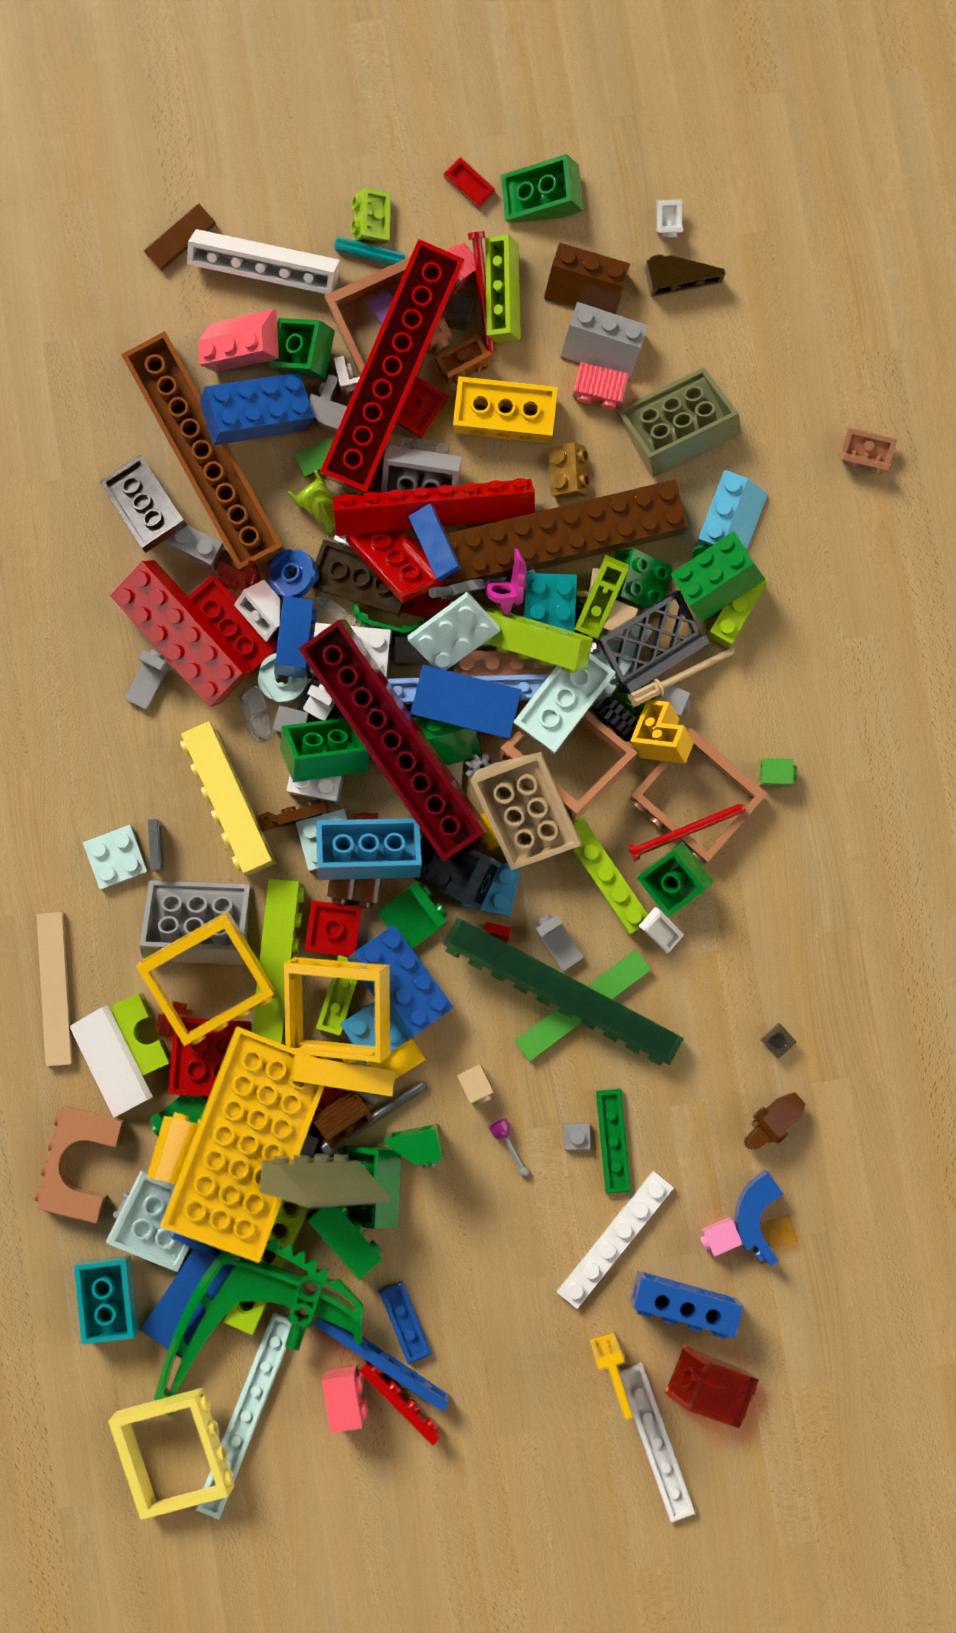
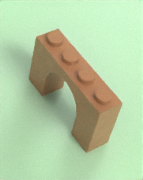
M71 1106L62 1107L61 1111L58 1110L54 1125L57 1126L55 1136H51L48 1144V1151H51L49 1161L44 1162L41 1176H44L43 1184L38 1187L35 1195V1201L38 1202L36 1209L93 1223L101 1221L108 1195L84 1190L72 1184L64 1170V1159L69 1148L82 1140L113 1147L119 1146L126 1120Z

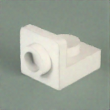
M344 356L336 357L334 362L342 394L352 395L360 377L353 378L351 364H345Z

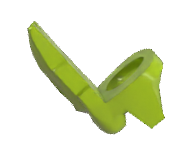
M315 470L317 478L314 482L305 487L296 496L290 491L287 493L296 506L304 507L310 514L313 513L315 518L322 522L325 533L329 535L335 526L332 496L327 489L326 483Z

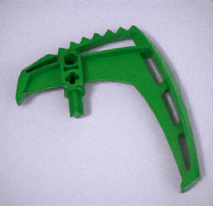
M276 1237L271 1242L267 1241L265 1249L284 1257L307 1271L303 1277L262 1261L258 1263L223 1250L199 1281L184 1309L169 1346L154 1399L159 1400L176 1395L190 1366L212 1331L239 1302L265 1301L290 1307L288 1321L291 1323L285 1347H289V1350L292 1351L294 1349L300 1350L305 1330L311 1327L314 1316L352 1332L355 1344L359 1346L363 1338L364 1304L340 1279H328L329 1269L317 1270V1259L306 1261L305 1251L294 1254L292 1244L281 1247L279 1237ZM224 1264L235 1265L214 1299H211L207 1289ZM312 1282L317 1290H307L305 1283ZM327 1285L333 1288L334 1290L342 1294L345 1298H347L352 1304H350L343 1298L339 1297L338 1295L323 1287ZM202 1304L206 1309V1314L200 1322L191 1342L187 1344L184 1339L185 1332L198 1305ZM300 1308L306 1309V1315L301 1314ZM177 1353H180L182 1360L171 1389L168 1390L167 1386Z

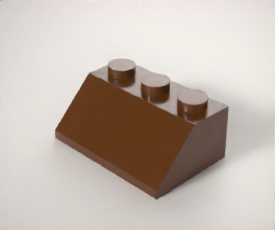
M559 242L544 299L573 308L579 302L616 314L628 277L630 263Z

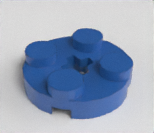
M301 549L283 550L274 557L269 567L271 569L270 577L268 576L270 587L282 597L300 598L307 594L319 579V572L317 571L314 559ZM291 569L297 570L296 576L288 579L290 577L289 571Z

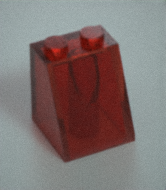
M684 1345L665 1393L689 1412L740 1429L742 1421L746 1417L752 1396L756 1392L759 1379L741 1368Z

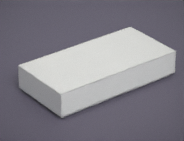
M656 907L639 925L667 954L684 935Z

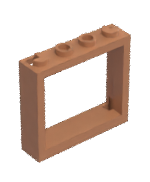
M410 257L324 296L326 305L359 375H361L365 364L339 308L400 281ZM442 317L438 326L440 332L435 334L427 353L436 350V352L442 351L444 347L452 342V334L444 317Z
M588 709L579 723L621 757V759L579 801H576L555 783L573 823L635 763L638 753L630 742L623 741L618 737L611 726L604 725L599 721L596 714ZM521 729L516 732L500 748L499 759L505 761L524 756L516 748L529 735Z
M690 728L688 733L694 742L692 748L752 799L745 807V811L734 819L707 851L689 835L674 841L676 845L683 841L699 863L702 861L706 864L764 799L767 793L695 730ZM661 761L630 796V799L633 801L631 804L640 813L645 811L652 817L650 822L660 830L665 828L668 832H671L680 827L642 795L670 763Z

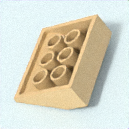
M541 752L489 765L476 770L470 779L511 871L581 846V841Z

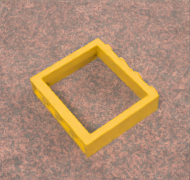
M229 911L144 958L136 966L184 1046L190 1042L193 1045L199 1043L206 1038L205 1034L211 1030L215 1032L222 1030L228 1025L227 1021L234 1017L237 1020L243 1018L251 1012L250 1008L258 1004L260 1007L266 1005L273 999L271 996L275 992V987ZM225 929L262 991L188 1032L151 970Z
M294 957L284 963L286 1046L312 1056H318L319 1059L331 1060L333 1058H341L343 1062L348 1063L360 1060L366 1061L368 1065L381 1063L390 1056L389 965ZM302 975L375 981V1046L303 1039Z

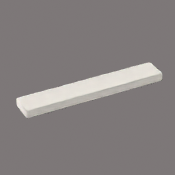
M642 1362L618 1370L671 1523L694 1515V1508Z

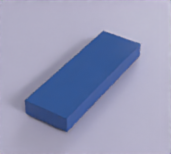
M429 503L409 516L436 579L441 581L460 570V564L434 507Z
M402 1280L379 1290L407 1364L432 1355L404 1281Z

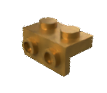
M576 442L549 447L551 496L558 498L573 494L589 495L590 477L587 470L589 455L586 447Z

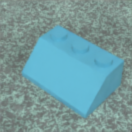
M724 470L695 546H712L734 531L747 549L768 493L750 479Z

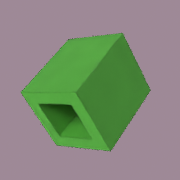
M763 758L760 760L759 786L790 787L793 785V780H797L798 767L794 765V759Z

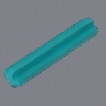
M340 236L336 238L334 244L335 251L390 266L406 259V255L403 253Z

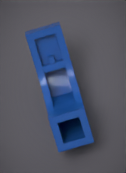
M764 1170L755 1176L742 1190L735 1208V1227L743 1247L748 1251L755 1246L756 1249L753 1252L761 1264L766 1261L771 1267L779 1260L761 1234L760 1217L765 1207L783 1193L770 1173Z

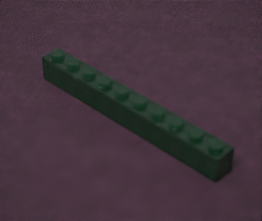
M459 917L455 918L442 943L447 947L445 952L459 958L460 955L469 958L468 964L479 970H482L484 966L492 971L491 976L497 980L504 982L505 979L514 982L513 988L524 994H527L528 990L537 995V1001L546 1006H549L550 1003L559 1006L558 1012L569 1018H572L573 1014L582 1019L580 1022L582 1025L592 1030L595 1027L604 1030L603 1036L614 1042L618 1038L627 1043L625 1046L627 1049L639 1054L640 1050L649 1054L647 1059L659 1066L663 1062L668 1065L671 1064L684 1039L675 1032Z

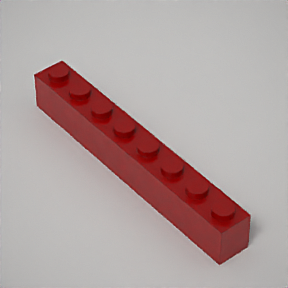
M517 478L510 481L493 480L488 483H466L456 486L442 485L435 488L419 487L414 490H391L390 492L382 493L367 492L361 495L344 494L339 497H332L336 536L414 529L409 516L429 503L434 507L442 526L506 520L535 513V490L531 479Z

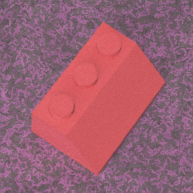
M271 309L210 324L198 340L199 365L217 373L279 359L277 311Z

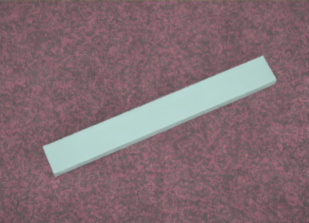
M276 1312L272 1313L221 1443L227 1452L226 1461L229 1470H232L234 1473L232 1477L233 1482L287 1349L285 1342L291 1323L288 1321V1317ZM211 1471L204 1488L216 1486ZM228 1497L199 1504L195 1510L219 1520Z

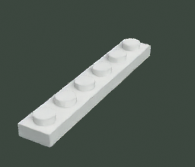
M652 1171L560 1286L557 1293L578 1309L674 1187L656 1172Z

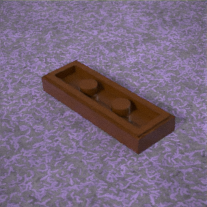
M198 203L148 246L144 253L162 271L188 249V241L196 229L208 232L216 225V222Z

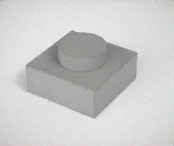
M564 1123L565 1150L590 1149V1123Z

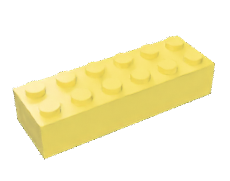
M208 721L181 733L183 741L180 742L185 755H188L190 759L192 758L194 762L190 766L196 779H199L204 784V787L201 788L202 794L207 802L209 801L210 804H213L215 810L211 811L216 824L223 827L225 831L221 835L226 847L234 851L235 856L232 857L237 871L251 876L277 864L267 840L260 830L258 820L216 727Z

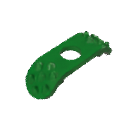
M357 603L353 604L352 612H354V618L356 622H359L360 627L391 630L392 634L401 636V638L406 637L408 640V635L424 624L421 620L414 625H403L402 628L379 623L369 620L368 615L359 610Z

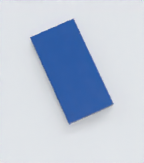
M423 665L410 714L510 739L522 689Z
M194 1249L150 1314L141 1331L169 1349L176 1327L190 1297L201 1278L218 1256ZM224 1264L207 1289L211 1299H214L234 1269V1265ZM202 1304L198 1305L185 1332L184 1339L187 1344L191 1342L200 1322L206 1314V1309ZM177 1353V1356L182 1358V1355L180 1353Z

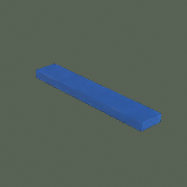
M317 1317L313 1324L442 1412L444 1411L450 1398L448 1393L365 1337L362 1338L361 1344L357 1346L352 1332Z

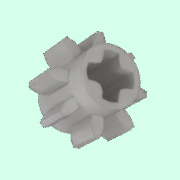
M486 753L483 754L482 758L473 754L474 759L471 762H466L470 771L466 772V775L472 777L476 770L480 769V765L483 764L484 767H487L496 762L494 760L488 762L489 755Z

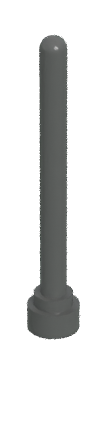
M425 1081L418 1082L371 1113L373 1117L372 1122L365 1125L360 1131L352 1134L347 1140L339 1143L334 1149H330L324 1139L320 1140L318 1144L324 1154L334 1157V1153L341 1149L340 1146L425 1091L427 1083Z

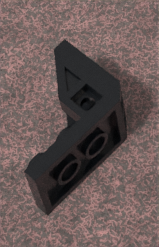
M423 834L420 840L421 873L420 877L413 879L425 883L470 906L481 909L502 863L468 847L463 848L443 862L428 838Z

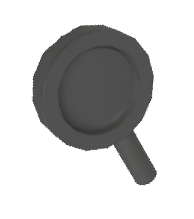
M475 579L447 587L431 588L429 596L431 598L440 597L441 601L455 600L466 592L471 596L485 591L486 584L484 579Z

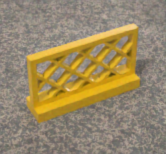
M614 1332L589 1340L598 1370L608 1367L625 1420L632 1418L633 1416L616 1368V1364L624 1362Z

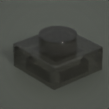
M777 1023L760 1039L776 1059H779L797 1043L780 1023Z

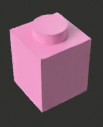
M730 1217L701 1229L704 1235L700 1237L702 1245L706 1252L711 1251L714 1256L743 1244Z

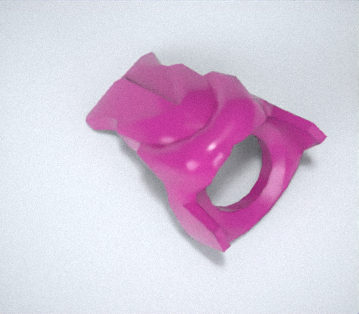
M514 549V566L511 582L490 581L486 586L487 596L499 606L504 615L510 614L512 604L515 606L522 604L524 590L526 589V563L518 549Z

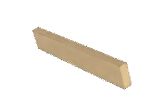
M64 912L36 914L45 1065L73 1064L71 1029L69 1027L70 1009Z

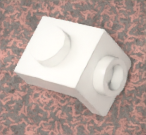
M681 199L657 200L656 231L662 233V237H677V232H683Z
M322 684L319 687L311 685L307 693L310 697L303 709L324 721L327 719L335 703Z

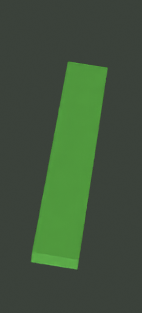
M634 950L515 1040L516 1044L529 1061L533 1060L648 973L651 968L638 951Z

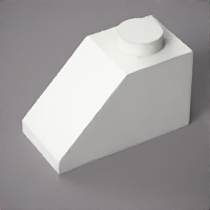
M265 580L243 590L234 605L267 642L280 626V598Z

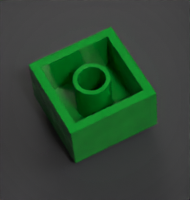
M278 318L279 359L269 361V367L282 375L300 372L301 377L326 379L335 330L321 320Z
M683 841L645 868L636 877L667 918L703 893L714 882Z

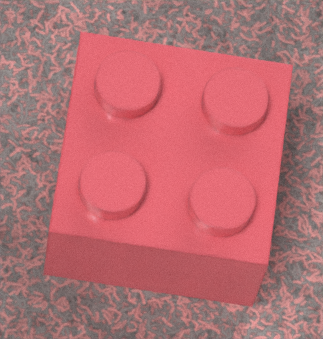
M357 1365L326 1370L322 1384L331 1434L362 1428L364 1419H367L369 1407L367 1398H362L364 1377L358 1372Z

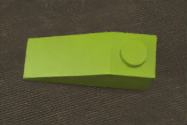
M605 555L575 630L596 639L599 638L628 572V564Z

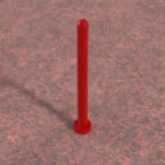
M485 231L467 233L468 240H472L484 344L487 351L494 354V341L487 336L486 270L482 245Z
M737 804L635 846L632 843L628 845L629 852L634 862L641 859L640 855L737 816L745 811V807L743 804Z

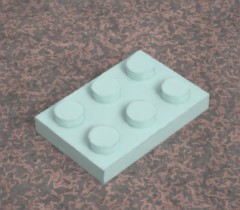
M466 592L409 634L408 641L435 668L447 670L500 632V626Z

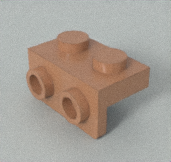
M848 427L840 458L845 460L844 464L848 466L858 467L859 464L869 466L868 470L883 473V470L890 471V462L897 438Z

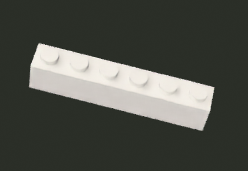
M197 229L188 241V265L324 294L333 292L338 282L340 264L338 259Z

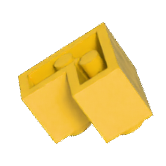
M647 700L630 742L640 758L686 764L694 742L685 726L677 725L679 717L670 702Z

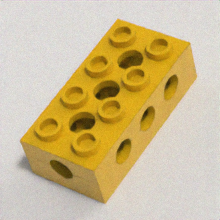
M459 376L453 434L552 444L558 387ZM478 405H483L486 407V409L479 411L475 409V407ZM509 408L511 411L509 413H502L500 409ZM531 410L534 411L536 414L533 416H528L524 412Z

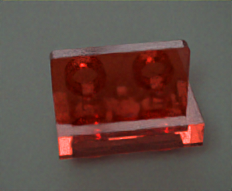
M252 560L248 562L244 572L220 561L216 569L221 577L220 580L224 582L223 585L235 592L238 589L243 591L261 580L260 570Z

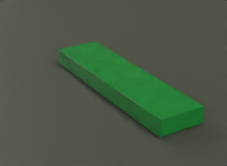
M621 1088L596 1090L605 1194L631 1192Z

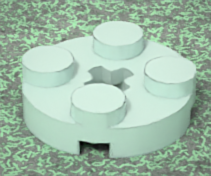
M276 653L268 656L260 666L258 684L261 691L267 698L277 703L295 701L304 693L308 686L307 669H305L304 678L289 676L286 684L283 682L278 683L276 680L279 679V675H274Z

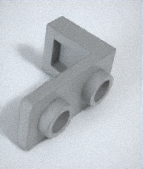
M142 650L138 658L142 665L125 695L126 700L143 709H148L170 667L164 661L165 657L154 650H151L150 653Z
M549 913L537 921L539 927L535 930L562 971L583 959V955L565 930L558 915L552 917Z

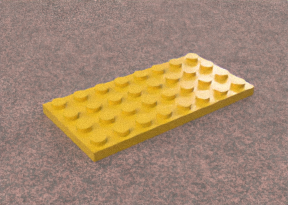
M235 1028L159 1227L260 1263L283 1200L259 1192L262 1160H273L274 1156H287L289 1159H294V1155L300 1154L324 1086L290 1081L294 1055L316 1057L242 1028Z

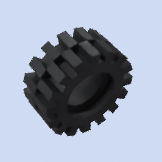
M608 696L594 712L604 725H609L615 730L617 736L622 740L629 741L632 738L638 720L623 705Z

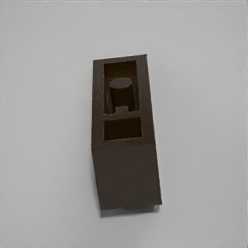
M662 254L652 256L646 261L645 266L651 297L722 283L726 274L724 268L672 255L664 256Z

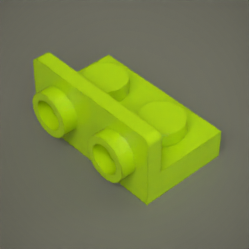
M363 187L353 196L351 208L354 210V219L351 223L353 240L360 242L365 239L385 244L390 240L391 193Z

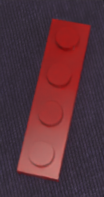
M367 1360L360 1366L359 1372L433 1446L440 1439L441 1435L438 1423L431 1417L427 1419L420 1412L422 1410L420 1405L412 1398L408 1400L402 1394L404 1391L395 1380L390 1382L383 1375L385 1372Z

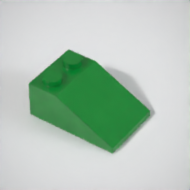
M568 154L501 175L504 216L507 223L563 218L584 211L580 168Z

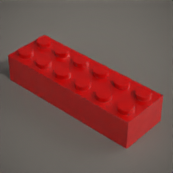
M155 560L141 561L110 595L209 707L222 704L254 671Z

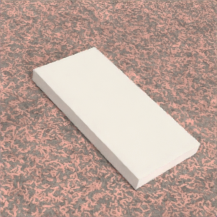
M108 1005L101 1007L69 1026L113 1118L152 1098V1094Z

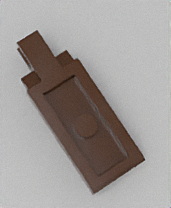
M320 799L306 802V807L296 809L295 806L284 808L281 810L282 814L278 815L268 811L257 816L260 830L263 832L277 827H284L295 824L298 821L329 813L327 804L325 802L320 803Z

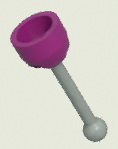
M507 1118L498 1120L488 1127L491 1134L497 1139L504 1140L520 1169V1176L527 1177L529 1170L523 1166L508 1138L511 1127Z

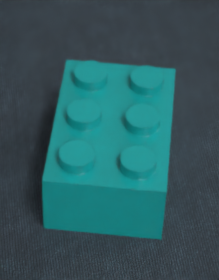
M526 573L523 617L574 632L577 575Z
M131 1255L86 1260L75 1264L74 1276L81 1345L134 1338L139 1333Z

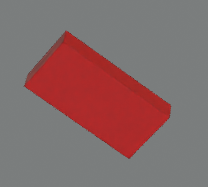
M461 157L444 173V178L478 209L496 193V189Z

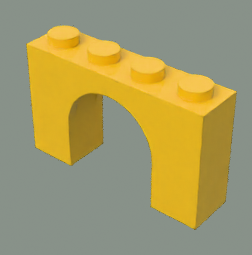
M174 1113L173 1117L164 1116L147 1178L176 1185L199 1125V1119L196 1124L188 1121L189 1116Z

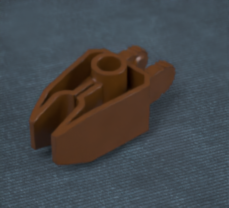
M794 1092L777 1098L767 1108L762 1107L753 1115L754 1120L751 1125L754 1129L748 1136H745L744 1145L752 1150L759 1149L766 1142H776L778 1144L783 1141L789 1134L787 1130L801 1117L806 1103Z

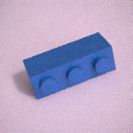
M289 596L283 597L274 675L304 678L305 669L310 670V666L298 648L314 637V632H310V626L316 623L317 610L313 609L314 600Z

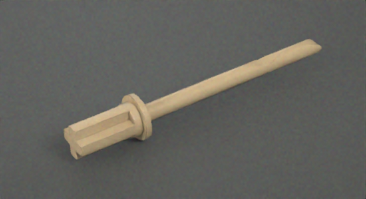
M734 647L716 654L662 682L654 678L648 685L628 695L631 705L635 707L653 697H663L665 688L733 655Z

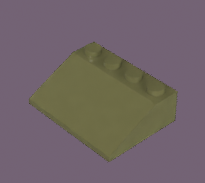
M705 368L617 410V414L640 458L653 477L742 434L739 413Z
M334 1153V1157L326 1154H314V1158H310L307 1155H294V1159H289L287 1156H274L273 1160H262L260 1193L309 1208L386 1203L391 1201V1196L360 1161L349 1159V1154Z

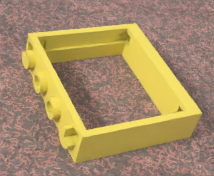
M203 1388L116 1411L108 1421L141 1520L228 1497L235 1486L232 1479L234 1473L232 1470H229L226 1461L227 1452L224 1445L220 1443L218 1424L212 1419L210 1412L211 1404L210 1401L206 1400ZM190 1407L216 1486L156 1501L131 1423Z

